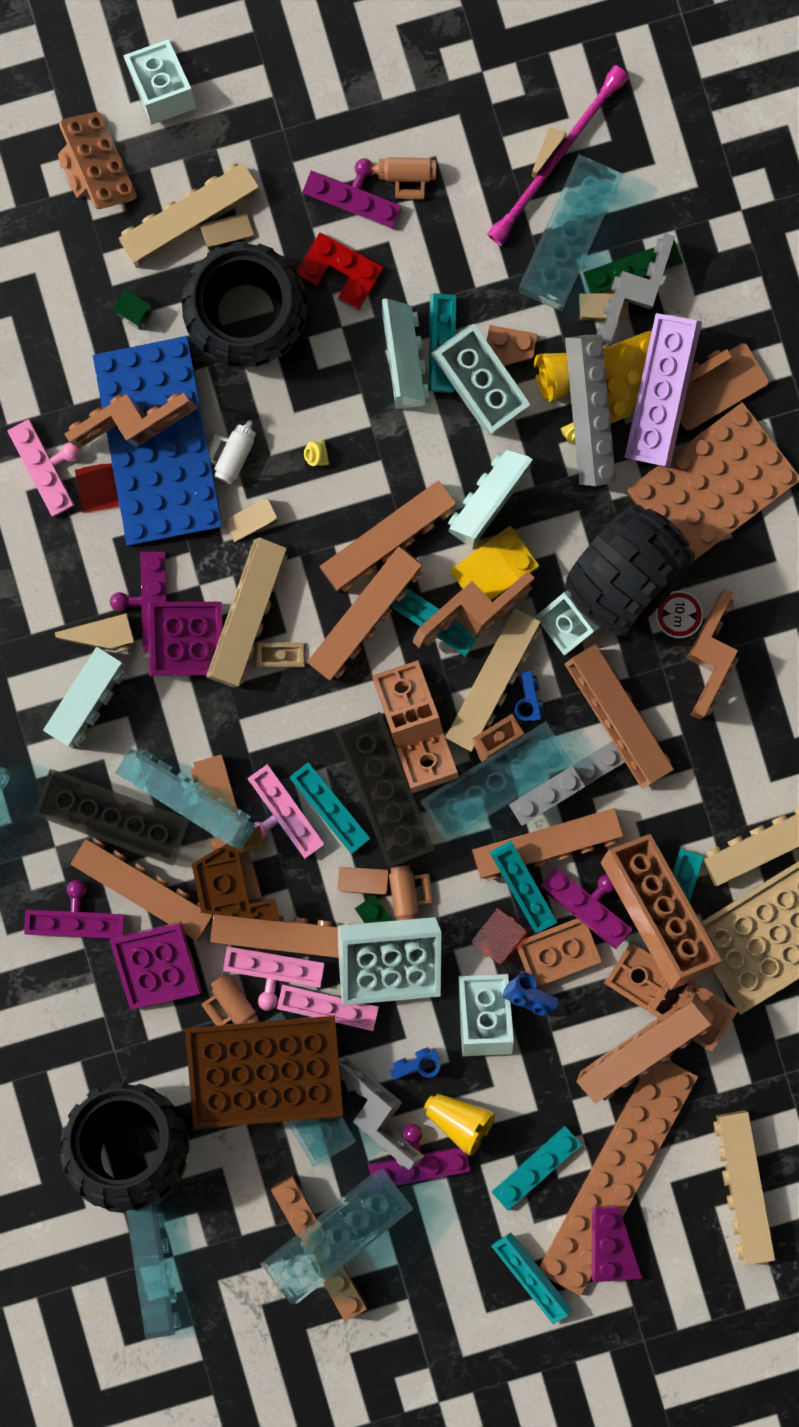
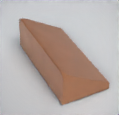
M513 714L472 739L478 756L483 762L522 738L525 733Z
M339 867L337 891L387 895L388 870Z

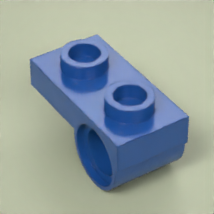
M531 671L523 672L520 676L525 699H521L516 704L514 709L515 716L522 722L540 721V715L544 714L542 700H537L535 691L539 690L537 676H532ZM529 704L533 709L532 715L529 717L522 716L519 712L520 705Z
M522 972L506 985L503 991L502 998L511 1001L514 1005L531 1010L536 1015L545 1017L557 1008L558 998L536 989V979L528 972Z
M426 1047L415 1052L416 1057L409 1061L405 1057L392 1063L394 1068L390 1069V1073L395 1080L416 1069L424 1077H434L440 1069L439 1057L435 1049L429 1050ZM425 1059L434 1060L436 1063L434 1071L425 1072L421 1067L422 1062Z

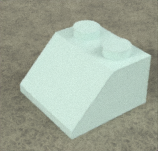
M568 590L535 616L564 655L601 628L580 612L570 598L571 593Z

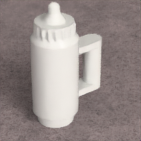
M248 420L243 426L238 424L235 430L232 431L229 439L214 434L209 444L211 463L215 466L214 470L216 472L214 477L231 485L233 480L237 479L254 443L256 434L251 427L253 424L252 420ZM221 442H224L226 445L218 462L214 461L213 458Z

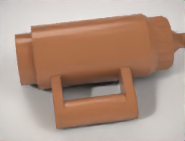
M387 157L386 159H379V163L372 166L371 169L372 172L379 175L380 180L395 182V199L424 200L425 182L429 183L430 180H436V161L430 160V158ZM399 182H421V190L399 189Z
M410 865L391 867L389 879L394 915L397 921L418 919V905L434 903L430 873L414 876ZM414 879H421L423 901H417Z
M225 973L210 984L213 989L211 991L213 996L201 1005L216 1026L224 1025L230 1020L234 1024L259 1021L256 1011L232 977L229 978ZM214 999L218 1000L229 1016L225 1020L213 1005L212 1001Z

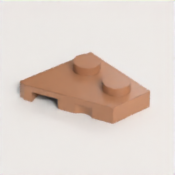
M489 325L487 343L503 366L507 367L517 362L533 359L537 333Z

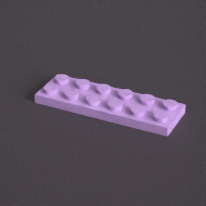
M656 313L624 458L666 467L671 466L700 334L701 321Z

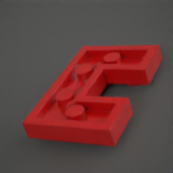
M319 232L297 273L300 278L315 287H318L328 267L349 277L338 299L360 311L383 267Z

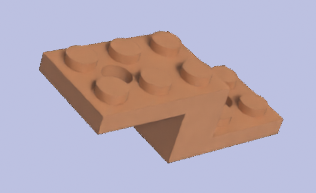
M176 393L167 399L168 403L160 408L159 406L153 407L146 412L147 416H145L137 401L127 394L124 396L120 394L110 401L111 404L109 406L92 411L89 414L90 418L87 420L73 423L68 428L69 431L65 433V436L71 444L81 449L110 429L118 426L125 440L138 447L196 410L197 406L185 393L181 395Z
M527 571L493 602L471 581L418 628L412 642L418 648L424 644L429 646L437 639V634L442 628L447 630L454 624L455 618L474 638L480 633L484 636L494 627L493 624L497 621V618L502 620L510 613L515 602L519 605L529 595L528 593L533 588L531 584L534 577Z
M727 589L719 593L686 658L712 672L691 713V716L699 720L712 713L716 705L713 699L716 694L722 693L728 681L724 677L726 673L733 671L739 659L735 657L738 650L714 639L723 625V622L720 621L722 615L726 616L734 603V600L731 599L733 592Z
M417 660L373 675L372 679L411 792L415 793L459 778L419 661ZM399 687H408V690L404 693L396 692ZM426 760L434 761L429 767L422 766V763Z
M629 942L604 984L657 1018L696 992L714 1014L711 1029L703 1035L697 1034L692 1040L710 1052L714 1050L738 1012V1009L694 981L671 990L652 955L632 942ZM635 969H642L645 973V978L640 983H635L631 978V973Z

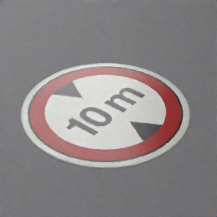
M674 591L657 608L656 620L661 630L667 635L674 638H685L691 636L700 628L703 621V608L694 595L685 591Z

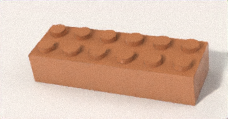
M651 834L609 849L600 863L670 989H675L713 973L722 960Z

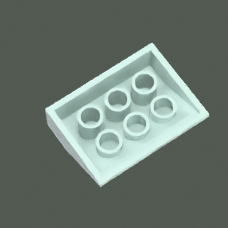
M382 299L383 322L396 409L425 406V399L429 398L428 385L422 383L421 375L426 374L424 360H419L418 351L422 350L421 337L415 334V327H419L417 312H412L411 305L390 299Z
M506 450L503 455L498 453L491 463L494 468L489 474L484 473L478 480L477 485L480 486L475 494L470 492L462 503L465 506L460 514L455 512L449 520L448 524L451 525L449 532L470 548H473L529 472L533 459Z
M436 917L338 926V956L343 1005L440 996L441 930Z

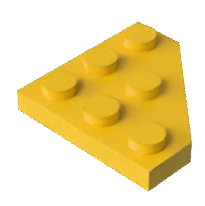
M647 331L603 347L610 424L630 417L634 410L652 331Z

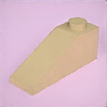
M127 614L55 632L56 638L59 640L116 650L117 653L131 650V645L136 644Z

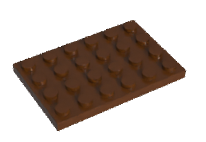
M335 1015L185 1028L193 1129L343 1116Z

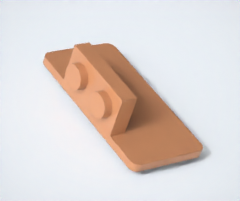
M93 112L62 119L59 126L67 145L58 154L59 162L65 170L69 186L74 191L76 198L84 197L89 193L96 209L134 201L137 197L102 114L100 112Z
M742 343L730 351L727 349L723 352L716 350L706 357L708 361L701 365L698 362L693 364L680 424L685 431L694 429L768 384L766 375L747 344Z

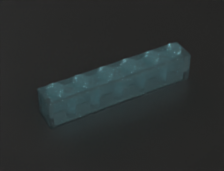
M132 748L128 750L115 772L117 775L228 845L239 850L242 849L256 825L249 821L251 817L249 814L240 809H237L236 812L229 808L231 803L219 796L217 799L209 796L211 793L209 789L200 784L197 787L190 784L192 779L179 772L178 775L172 773V766L162 760L156 763L151 759L153 755L142 748L139 751Z
M161 1198L153 1202L150 1208L137 1212L135 1210L126 1211L145 1339L175 1335L177 1328L180 1327L179 1313H174L173 1303L177 1302L175 1287L170 1288L169 1278H173L172 1265L167 1263L165 1253H169L168 1239L163 1238L162 1228H165L164 1214H159L158 1204L162 1203Z

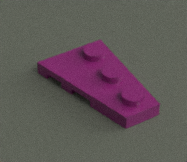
M617 1205L592 1207V1280L596 1283L642 1279L619 1207Z

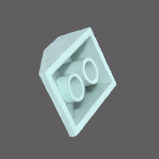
M169 39L123 55L151 125L196 109L191 87Z
M508 974L459 976L462 1056L512 1054L514 1038L511 1004L509 1000L502 998L503 991L509 983Z

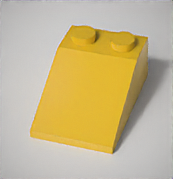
M509 526L452 568L450 572L462 589L473 581L492 601L504 593L527 571L532 573L537 570L539 565L514 529Z

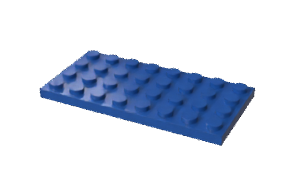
M182 336L92 355L102 409L111 404L110 401L120 394H123V396L127 394L137 401L145 416H147L146 412L153 407L159 406L160 408L168 403L167 399L176 393H180V395L185 393L197 406L196 410L138 447L125 440L118 426L106 432L127 546L223 528L189 337Z

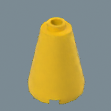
M567 353L538 354L534 360V368L539 367V375H535L543 398H549L548 402H553L570 393Z
M439 1093L435 1097L431 1095L424 1106L427 1109L426 1116L469 1156H472L482 1144L480 1142L484 1135L487 1136L496 1116L490 1110Z

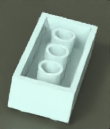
M475 324L467 326L430 353L485 433L494 432L531 405Z
M96 647L43 731L68 747L74 749L76 745L80 746L87 736L84 732L88 725L93 726L100 716V713L97 711L102 704L107 705L113 696L111 689L115 683L120 684L127 673L124 671L126 666Z

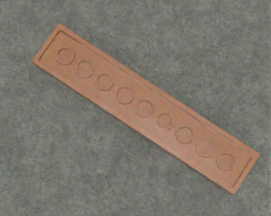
M669 1060L657 1061L648 1073L641 1075L539 1265V1268L548 1279L579 1296L583 1293L592 1276V1207L617 1205L623 1218L698 1076Z

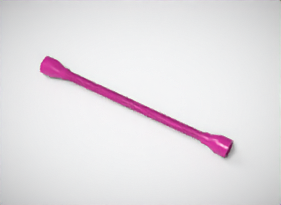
M616 65L613 66L607 74L605 83L595 101L591 103L582 115V118L578 120V123H576L571 132H569V135L561 143L562 145L558 147L548 160L549 162L541 169L535 177L536 179L532 181V184L524 192L525 194L513 206L512 211L495 223L488 231L487 236L500 246L504 244L518 215H520L523 208L534 196V193L538 191V188L547 179V176L551 174V171L557 166L560 159L566 154L571 144L579 137L584 127L588 125V122L594 117L605 100L613 92L620 89L628 80L629 75L622 68Z

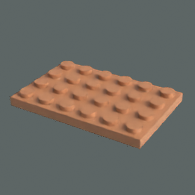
M742 402L675 452L670 467L658 465L626 489V492L636 505L640 504L645 510L650 508L673 523L690 543L689 548L695 553V561L799 482V475Z

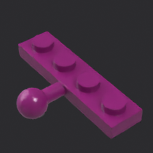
M367 158L359 159L354 167L356 177L352 186L311 170L302 191L303 195L393 229L401 209L399 204L361 190L365 178L373 173L371 170L373 163Z
M140 552L141 596L128 597L123 592H116L110 598V606L115 611H124L128 606H142L143 650H148L147 603L166 602L165 552Z
M555 868L540 885V889L614 949H617L630 935L632 928L599 902L606 893L615 891L608 875L604 874L599 878V887L590 895L559 869Z
M73 880L67 886V894L71 898L70 912L25 910L24 934L91 938H113L124 935L125 914L80 912L81 898L86 894V886L80 880Z
M409 1124L403 1130V1137L421 1153L419 1141L422 1139V1129L416 1124ZM459 1147L423 1153L424 1158L410 1170L400 1166L396 1159L368 1164L372 1188L376 1190L470 1172L467 1154Z

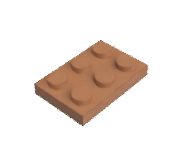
M577 918L515 942L525 971L534 976L537 987L602 962L589 928Z

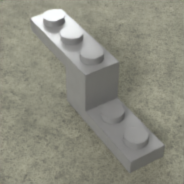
M665 234L662 239H657L654 253H657L655 263L650 262L646 276L650 277L649 279L624 271L620 274V277L615 276L611 290L615 291L612 300H607L604 314H607L605 324L600 323L597 335H602L603 346H609L624 301L647 309L653 307L675 236Z
M611 741L509 804V807L521 826L625 761Z
M347 1055L340 1058V1079L348 1082L355 1088L358 1095L368 1099L353 1123L359 1127L363 1134L370 1136L376 1141L380 1149L390 1153L400 1166L410 1170L418 1165L424 1156L387 1125L402 1102Z

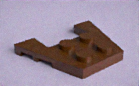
M260 826L252 828L191 864L201 913L280 921L276 900L271 899L251 904L245 884L240 853L265 848Z

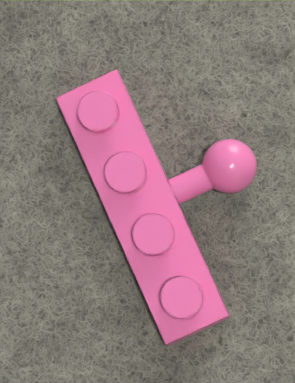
M28 419L9 429L7 432L51 516L55 517L74 507L75 504L55 466L64 461H76L81 454L80 448L68 442L63 445L60 453L50 458L31 420Z
M268 764L247 778L273 814L264 822L252 823L248 831L256 826H260L264 840L267 837L268 830L279 823L304 859L325 845Z
M227 946L223 971L267 978L265 992L260 994L258 1004L261 1009L271 1011L278 1003L277 996L274 994L276 980L320 988L325 963Z
M285 984L282 985L277 1009L310 1017L335 1015L336 1023L370 1031L374 1030L379 1006L367 1003L343 1005L341 997Z

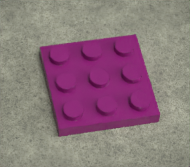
M222 601L148 602L149 676H206L222 633Z
M181 921L113 937L109 940L130 1010L189 997L202 992Z

